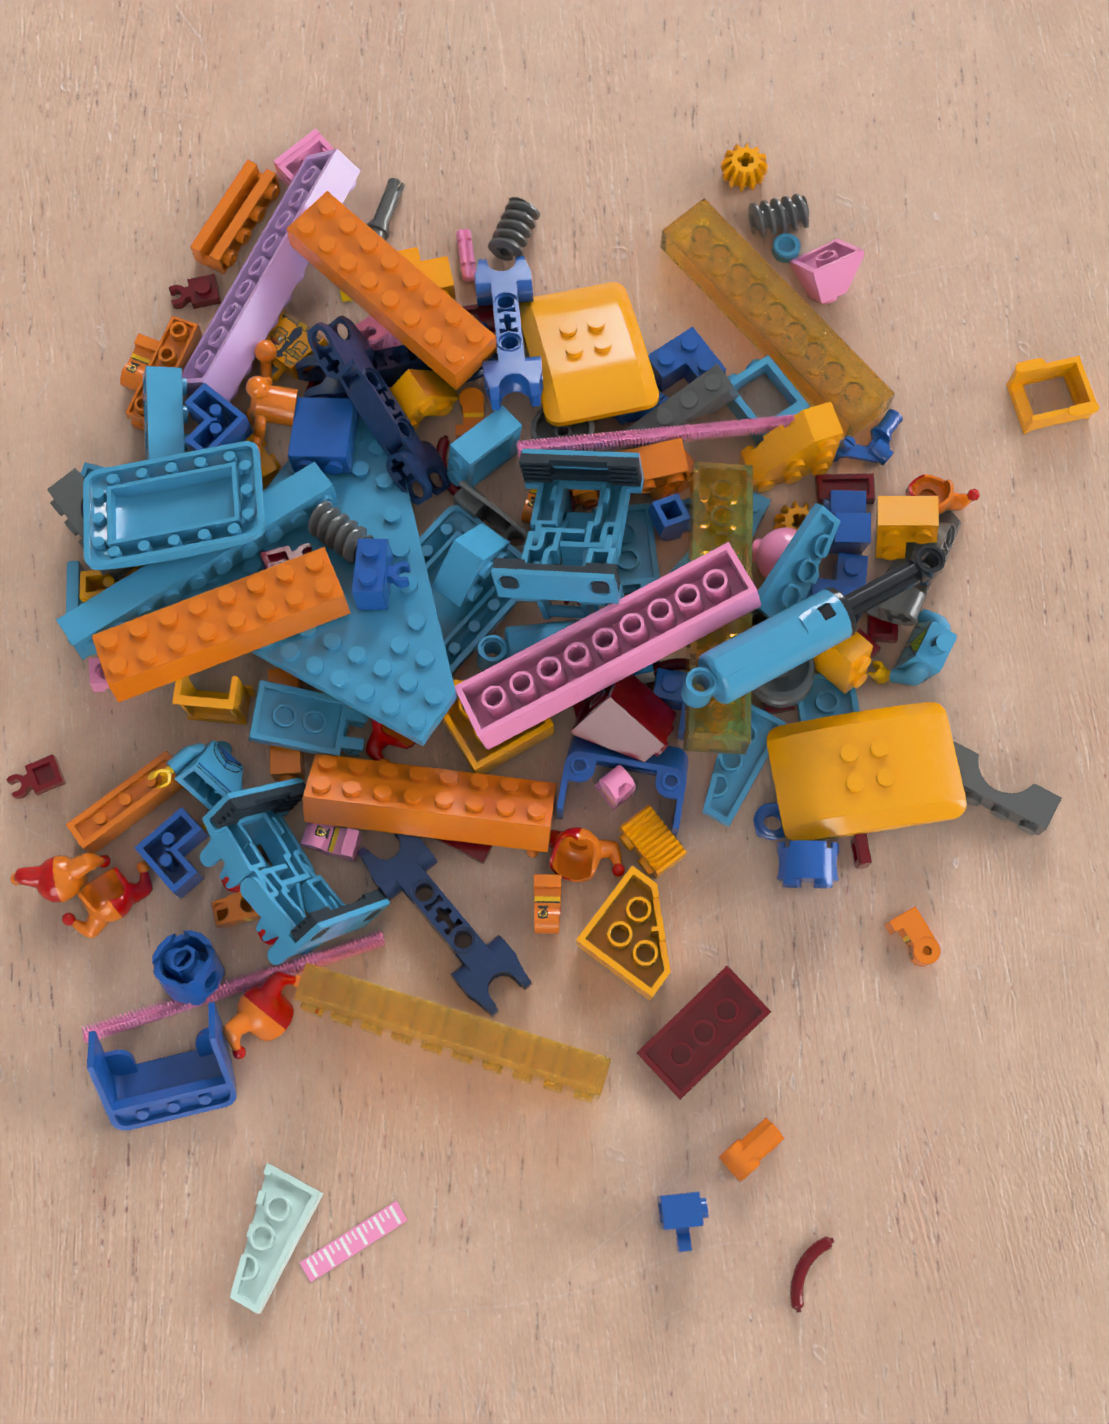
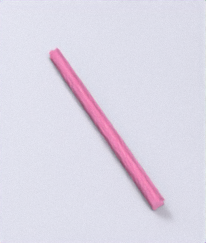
M790 414V416L783 415V417L781 415L779 417H762V419L760 417L758 419L748 418V420L737 419V421L730 420V422L727 420L726 422L723 421V423L721 421H716V423L709 422V424L707 422L705 424L698 423V425L695 423L694 425L691 424V426L689 424L684 425V427L683 425H677V427L674 425L673 427L666 426V428L659 427V429L657 427L655 429L648 428V430L645 428L641 429V431L640 429H634V432L633 430H623V432L616 431V433L614 431L612 433L605 432V434L602 432L601 434L598 433V435L596 433L594 435L592 433L590 435L587 434V436L580 434V436L576 435V437L573 435L572 437L569 436V438L562 436L561 438L558 437V439L556 437L554 439L552 437L551 439L547 438V440L540 438V440L536 439V441L529 439V442L527 440L525 442L518 440L516 448L520 458L522 449H573L574 451L575 449L577 451L580 449L582 451L584 448V451H586V448H588L589 451L591 448L593 451V447H595L596 451L597 447L599 450L601 447L604 450V446H606V449L608 446L610 449L613 446L614 449L615 445L617 448L619 445L622 448L623 444L624 448L626 444L628 447L629 444H631V447L633 444L636 447L637 443L638 446H640V443L643 446L644 442L645 445H647V442L650 445L651 442L654 444L655 441L658 443V441L664 442L665 440L682 438V441L684 439L685 442L688 438L689 442L690 438L692 441L694 438L697 441V437L699 440L701 437L702 440L706 437L707 440L708 436L709 439L712 436L713 439L715 436L718 439L719 435L720 438L722 435L724 438L727 435L728 438L729 434L730 437L733 434L734 437L736 434L739 437L740 433L741 436H743V433L746 436L747 432L748 436L750 434L753 435L754 432L755 435L757 433L760 435L761 431L762 434L764 432L767 434L768 430L770 432L779 425H784V428L788 427L789 423L795 420V414Z
M378 930V933L374 931V935L370 932L371 936L367 933V937L363 934V938L360 935L359 939L356 937V941L354 938H352V942L348 939V943L345 940V944L341 942V945L337 943V947L333 944L334 948L330 945V949L326 947V950L322 948V952L319 949V953L316 950L315 954L311 951V955L308 952V956L304 954V958L300 955V959L296 956L297 960L293 957V961L289 959V962L286 960L285 964L283 962L282 965H274V967L270 965V969L266 966L267 970L264 967L263 971L259 968V972L255 970L256 973L254 974L252 971V975L248 972V976L244 973V977L241 974V978L237 976V980L233 977V981L229 978L230 982H228L226 979V983L222 981L218 989L206 998L203 1004L206 1005L215 1000L218 1001V999H225V997L228 998L230 995L243 993L253 986L261 985L276 971L295 976L297 973L300 974V972L314 970L318 966L329 965L333 961L344 960V957L347 959L349 956L362 954L366 950L370 951V949L374 950L377 947L381 948V945L384 947L385 939L383 932H380V930ZM169 998V1002L165 999L166 1003L162 1000V1004L158 1002V1005L154 1003V1007L150 1004L151 1008L146 1005L147 1009L143 1006V1010L139 1008V1012L135 1009L136 1013L131 1010L132 1014L128 1011V1015L124 1013V1016L120 1014V1018L116 1015L117 1019L113 1016V1020L109 1018V1021L105 1019V1023L101 1020L102 1024L97 1021L98 1025L94 1022V1026L90 1024V1028L86 1025L87 1029L82 1026L83 1039L87 1043L89 1032L95 1030L100 1040L102 1037L112 1036L113 1033L131 1030L132 1027L146 1025L147 1022H154V1020H161L166 1016H173V1014L176 1015L181 1011L195 1009L196 1006L190 1003L171 1000V998Z

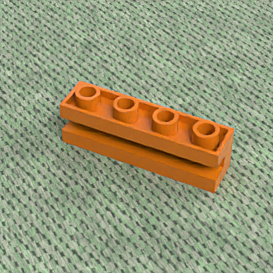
M247 159L191 244L190 248L195 261L223 275L229 267L235 264L238 252L243 245L250 241L253 229L257 223L263 221L266 209L279 196L280 185L275 172L266 168L264 173L259 172L258 165Z
M172 315L148 366L182 368L183 371L203 336L199 325ZM143 377L125 412L127 418L132 419V427L144 431Z
M682 438L618 451L640 453L644 474L642 494L653 492L656 490V487L668 485V487H678L683 485L685 481L690 480ZM572 489L576 505L591 506L598 503L600 490Z
M167 750L66 824L69 831L85 851L95 854L184 788L174 779L175 773L171 775L170 784L163 788L156 789L162 783L161 775L158 774L154 779L148 780V775L152 771L165 769L168 766L166 763L172 756Z

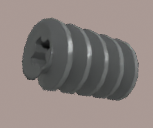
M796 193L792 195L791 199L788 196H783L780 201L777 198H773L770 203L763 200L760 202L759 207L754 202L749 204L748 217L753 235L758 230L760 235L765 237L766 228L770 229L772 235H776L777 226H780L783 233H786L790 223L793 230L796 231L798 230L799 221L802 222L804 228L809 227V208L804 195L801 197Z
M518 197L509 198L505 211L501 215V220L497 224L492 239L488 243L490 252L505 261H511L513 256H522V248L527 246V238H530L532 235L530 229L535 228V220L539 219L540 212L524 199Z
M329 501L320 503L313 511L308 522L309 533L318 538L323 544H326L331 550H335L336 554L344 557V560L349 563H355L358 538L374 539L372 535H367L365 527L359 526L355 520H350L347 514H341V510L333 507Z

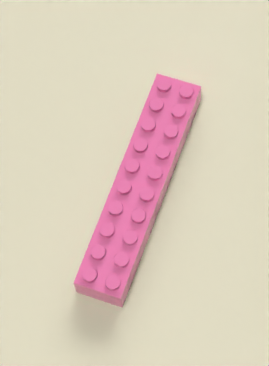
M727 542L621 598L619 604L612 603L454 687L477 736L486 749L489 750L761 607L758 591L730 543Z

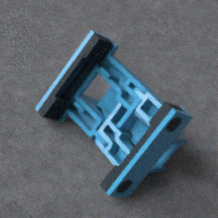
M522 449L519 465L520 469H522L521 473H523L525 488L537 489L530 522L532 531L528 533L521 559H494L491 574L498 597L513 598L516 601L537 602L543 619L549 620L551 617L585 618L596 612L595 605L619 604L622 587L620 586L621 582L617 565L618 557L621 553L630 493H642L644 483L640 453ZM569 489L600 490L596 513L573 512ZM561 558H563V560H562V565H553V564H560ZM551 600L564 601L565 605H568L570 601H577L578 606L552 605Z
M301 777L227 793L202 818L211 840L201 851L200 861L206 867L214 866L221 860L224 861L225 865L219 875L221 882L228 891L232 893L241 892L244 899L261 917L257 923L256 931L264 943L273 945L268 950L267 956L274 965L282 964L288 958L297 954H308V952L310 953L314 948L328 940L367 926L391 904L382 890L377 889L363 894L356 902L345 905L321 875H315L311 862L283 818L289 813V810L294 808L293 806L298 804L297 802L302 801L306 784ZM259 845H262L270 862L272 863L271 866H269V864L264 859L260 851L257 849Z

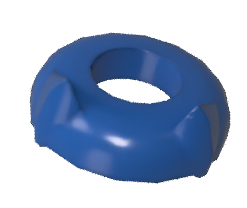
M766 803L760 806L755 812L753 819L756 835L768 840L786 838L782 823L781 827L777 830H770L764 824V820L771 816L778 818L781 822L778 803Z

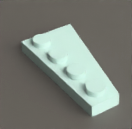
M266 1163L264 1170L265 1178L261 1191L259 1190L255 1204H257L253 1222L252 1224L250 1223L246 1236L248 1240L245 1251L241 1255L229 1297L258 1314H261L324 1194L269 1163Z

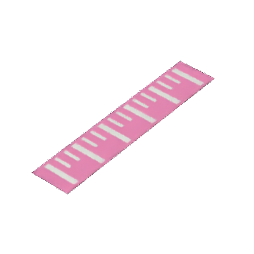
M397 1201L301 1261L300 1265L309 1281L312 1282L408 1220Z

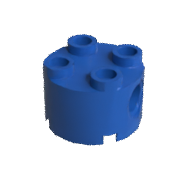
M795 840L789 841V847H785V842L783 841L777 842L779 870L776 880L783 881L784 888H801V882H813L814 888L829 889L832 888L833 882L839 881L837 874L839 843L832 842L830 848H827V841Z
M187 930L183 931L184 934L176 936L174 933L166 937L157 946L152 957L153 972L166 994L174 1001L197 1006L203 1004L206 998L218 989L225 974V968L210 940L202 933Z

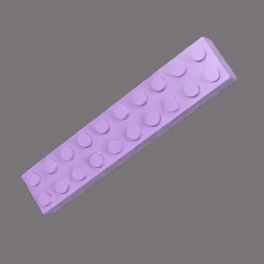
M338 149L308 155L303 161L182 371V378L187 379V394L190 396L204 382L228 402L237 396L239 384L252 369L251 363L255 358L254 349L257 343L265 340L270 330L277 325L280 312L291 301V293L296 284L304 278V270L309 263L291 247L286 228L326 191L344 205L343 201L347 194L356 186V178L360 170Z

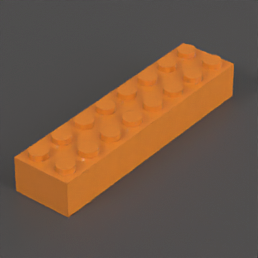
M328 191L286 228L292 248L456 391L483 365L482 361H487L496 353V336Z
M323 547L91 636L107 684L117 701L122 702L351 613L326 549Z
M316 753L303 794L304 822L548 852L557 783Z

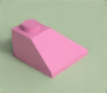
M835 239L789 262L808 296L821 304H829L836 301L838 296L848 291L864 257V251L845 241Z

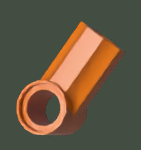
M766 1117L745 1137L736 1140L718 1158L736 1179L741 1182L785 1138L778 1128Z

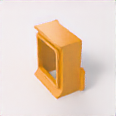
M1080 356L1048 363L1042 358L1018 362L1015 366V371L1006 383L1023 434L1039 428L1084 418L1089 419L1100 408L1096 402ZM1064 377L1073 406L1034 415L1024 386Z
M189 676L175 682L172 704L181 705L188 714V720L247 725L250 697L256 696V692L252 686L243 685L238 676H232L229 693L196 690L189 680Z

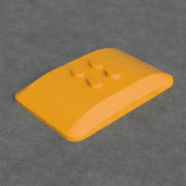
M608 282L533 297L532 302L519 303L522 335L528 357L541 356L543 375L541 404L545 419L549 424L553 426H566L647 410L657 405L659 391L631 302L623 285L616 282Z
M936 702L891 706L795 722L774 727L767 735L766 745L782 828L785 837L789 841H821L861 833L953 820L959 818L967 807L947 713Z

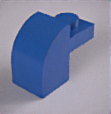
M676 493L652 502L648 509V515L662 541L679 539L682 533L707 525L711 520L699 494L681 500L679 494Z

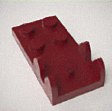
M727 965L662 1027L637 1054L681 1100L772 1011Z

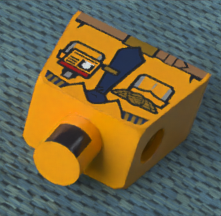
M286 310L282 312L277 325L266 338V340L273 342L277 348V356L271 362L272 380L274 383L284 372L298 380L295 364L301 359L314 354L307 337V331L310 327ZM317 333L316 339L318 343L322 346H327L326 339ZM314 366L306 367L303 371H310Z

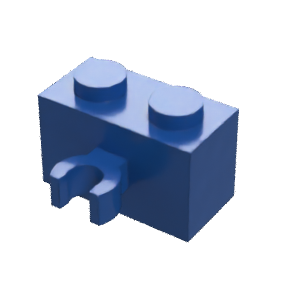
M358 538L352 584V594L358 610H388L391 583L401 588L409 586L408 577H400L399 574L403 572L410 573V564L402 561L393 565V554L388 539Z
M700 1192L657 1196L661 1229H675L678 1252L692 1251L689 1227L704 1226L703 1218H709L707 1199L700 1198Z

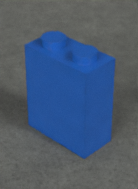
M297 397L288 450V458L293 472H298L315 462L323 473L332 475L351 473L359 412L350 398Z

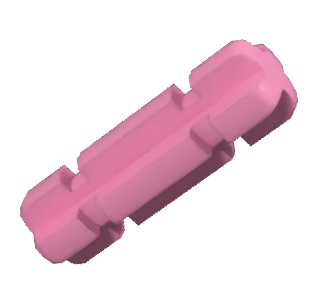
M459 229L456 232L462 279L464 282H474L476 265L471 231L469 229Z

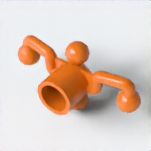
M269 340L258 342L254 349L255 356L260 361L261 376H253L246 384V391L251 397V404L246 416L250 425L254 426L251 442L257 445L260 457V449L265 438L266 423L292 427L298 397V389L273 385L271 362L277 356V348Z

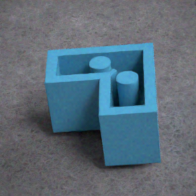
M483 523L477 525L453 541L431 588L459 607L468 601L474 602L482 592L483 587L480 584L483 578L485 579L492 571L494 559L508 557V554L505 552L510 542Z

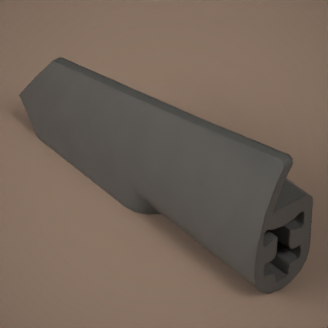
M461 480L459 485L462 488L454 495L453 504L460 506L474 519L478 517L481 521L485 520L507 541L510 542L516 538L523 540L524 543L522 545L514 546L523 554L529 532L468 481Z
M951 510L940 514L937 542L926 544L907 542L905 559L893 560L885 574L906 563L907 560L915 556L922 546L926 545L938 547L944 553L945 560L947 561L961 521ZM922 563L925 567L930 568L928 564ZM916 584L864 613L890 623L913 626L918 619L931 584L926 586Z

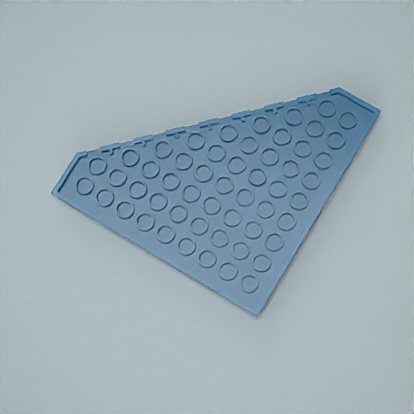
M359 414L351 473H340L338 475L324 474L333 484L339 501L333 507L339 508L341 514H347L350 520H355L359 526L365 527L367 535H372L374 539H388L393 554V565L402 561L410 564V573L403 572L399 574L400 577H408L409 586L401 588L391 583L388 610H358L352 594L355 563L347 562L344 560V557L336 554L335 550H331L326 544L320 542L318 538L312 536L308 531L309 520L305 525L285 534L279 541L264 547L253 557L243 560L232 567L229 572L217 576L206 583L203 588L191 592L180 601L265 570L261 563V552L288 545L291 551H294L300 545L307 543L312 545V551L325 547L351 614L254 650L251 653L417 744L424 746L457 699L408 487V493H404L396 486L386 469V462L389 457L380 447ZM289 460L264 492L297 473L293 472Z

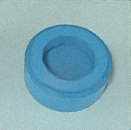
M790 233L778 235L772 245L774 258L783 263H789L790 260L797 258L801 246L799 239Z

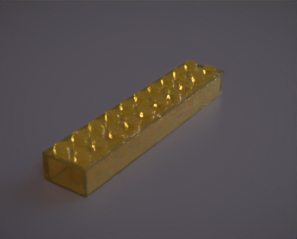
M705 198L662 230L660 248L765 357L769 355L803 397L813 407L831 401L843 430L842 437L844 439L847 436L854 437L889 409L895 393Z
M694 461L690 476L689 516L691 519L689 520L688 563L729 542L752 580L753 465ZM752 611L686 646V677L692 669L698 667L699 656L752 628ZM692 684L695 690L705 691L702 685ZM751 692L729 704L720 703L713 696L709 703L701 708H693L685 703L684 751L746 754L751 743Z
M307 962L294 996V1000L301 1004L300 1009L307 1014L322 1018L323 1013L331 1015L330 1019L336 1023L352 1027L353 1022L361 1024L360 1028L363 1031L380 1037L383 1032L391 1034L390 1038L398 1043L411 1046L412 1041L421 1043V1048L424 1051L440 1056L442 1050L452 1053L451 1057L455 1061L471 1065L472 1060L482 1063L481 1067L484 1070L501 1075L502 1069L513 1072L512 1077L515 1080L531 1084L532 1079L544 1082L543 1088L561 1094L562 1089L574 1092L573 1098L587 1103H592L593 1098L600 1099L611 1058Z

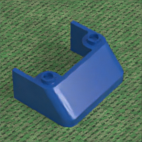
M574 735L570 741L564 764L556 808L557 819H563L569 781L577 783L588 781L594 774L595 766L614 769L616 766L621 765L626 771L656 776L655 786L658 793L663 797L676 799L671 833L676 838L679 831L686 789L688 756L681 748L667 746L659 756L652 755L643 762Z
M215 1002L208 1003L209 1028L201 1030L196 1035L195 1045L197 1050L137 1064L134 1056L126 1050L104 1052L96 1031L89 1032L87 1070L108 1118L116 1129L124 1131L224 1108L235 1102L237 1090L229 1044L223 1034L224 1026Z

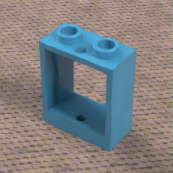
M769 355L761 360L758 358L753 360L743 372L738 375L734 373L728 377L737 392L765 373L791 405L776 416L778 417L779 415L782 417L783 415H796L800 411L810 408L809 404ZM739 394L737 398L727 404V407L739 420L757 418ZM762 431L760 435L759 433L755 435V432L753 435L750 434L757 445L764 440L763 436L766 435L765 432L762 434Z
M503 405L500 410H495L450 444L447 475L455 486H460L459 482L461 480L468 481L472 486H476L517 455L516 443L520 440L522 424Z

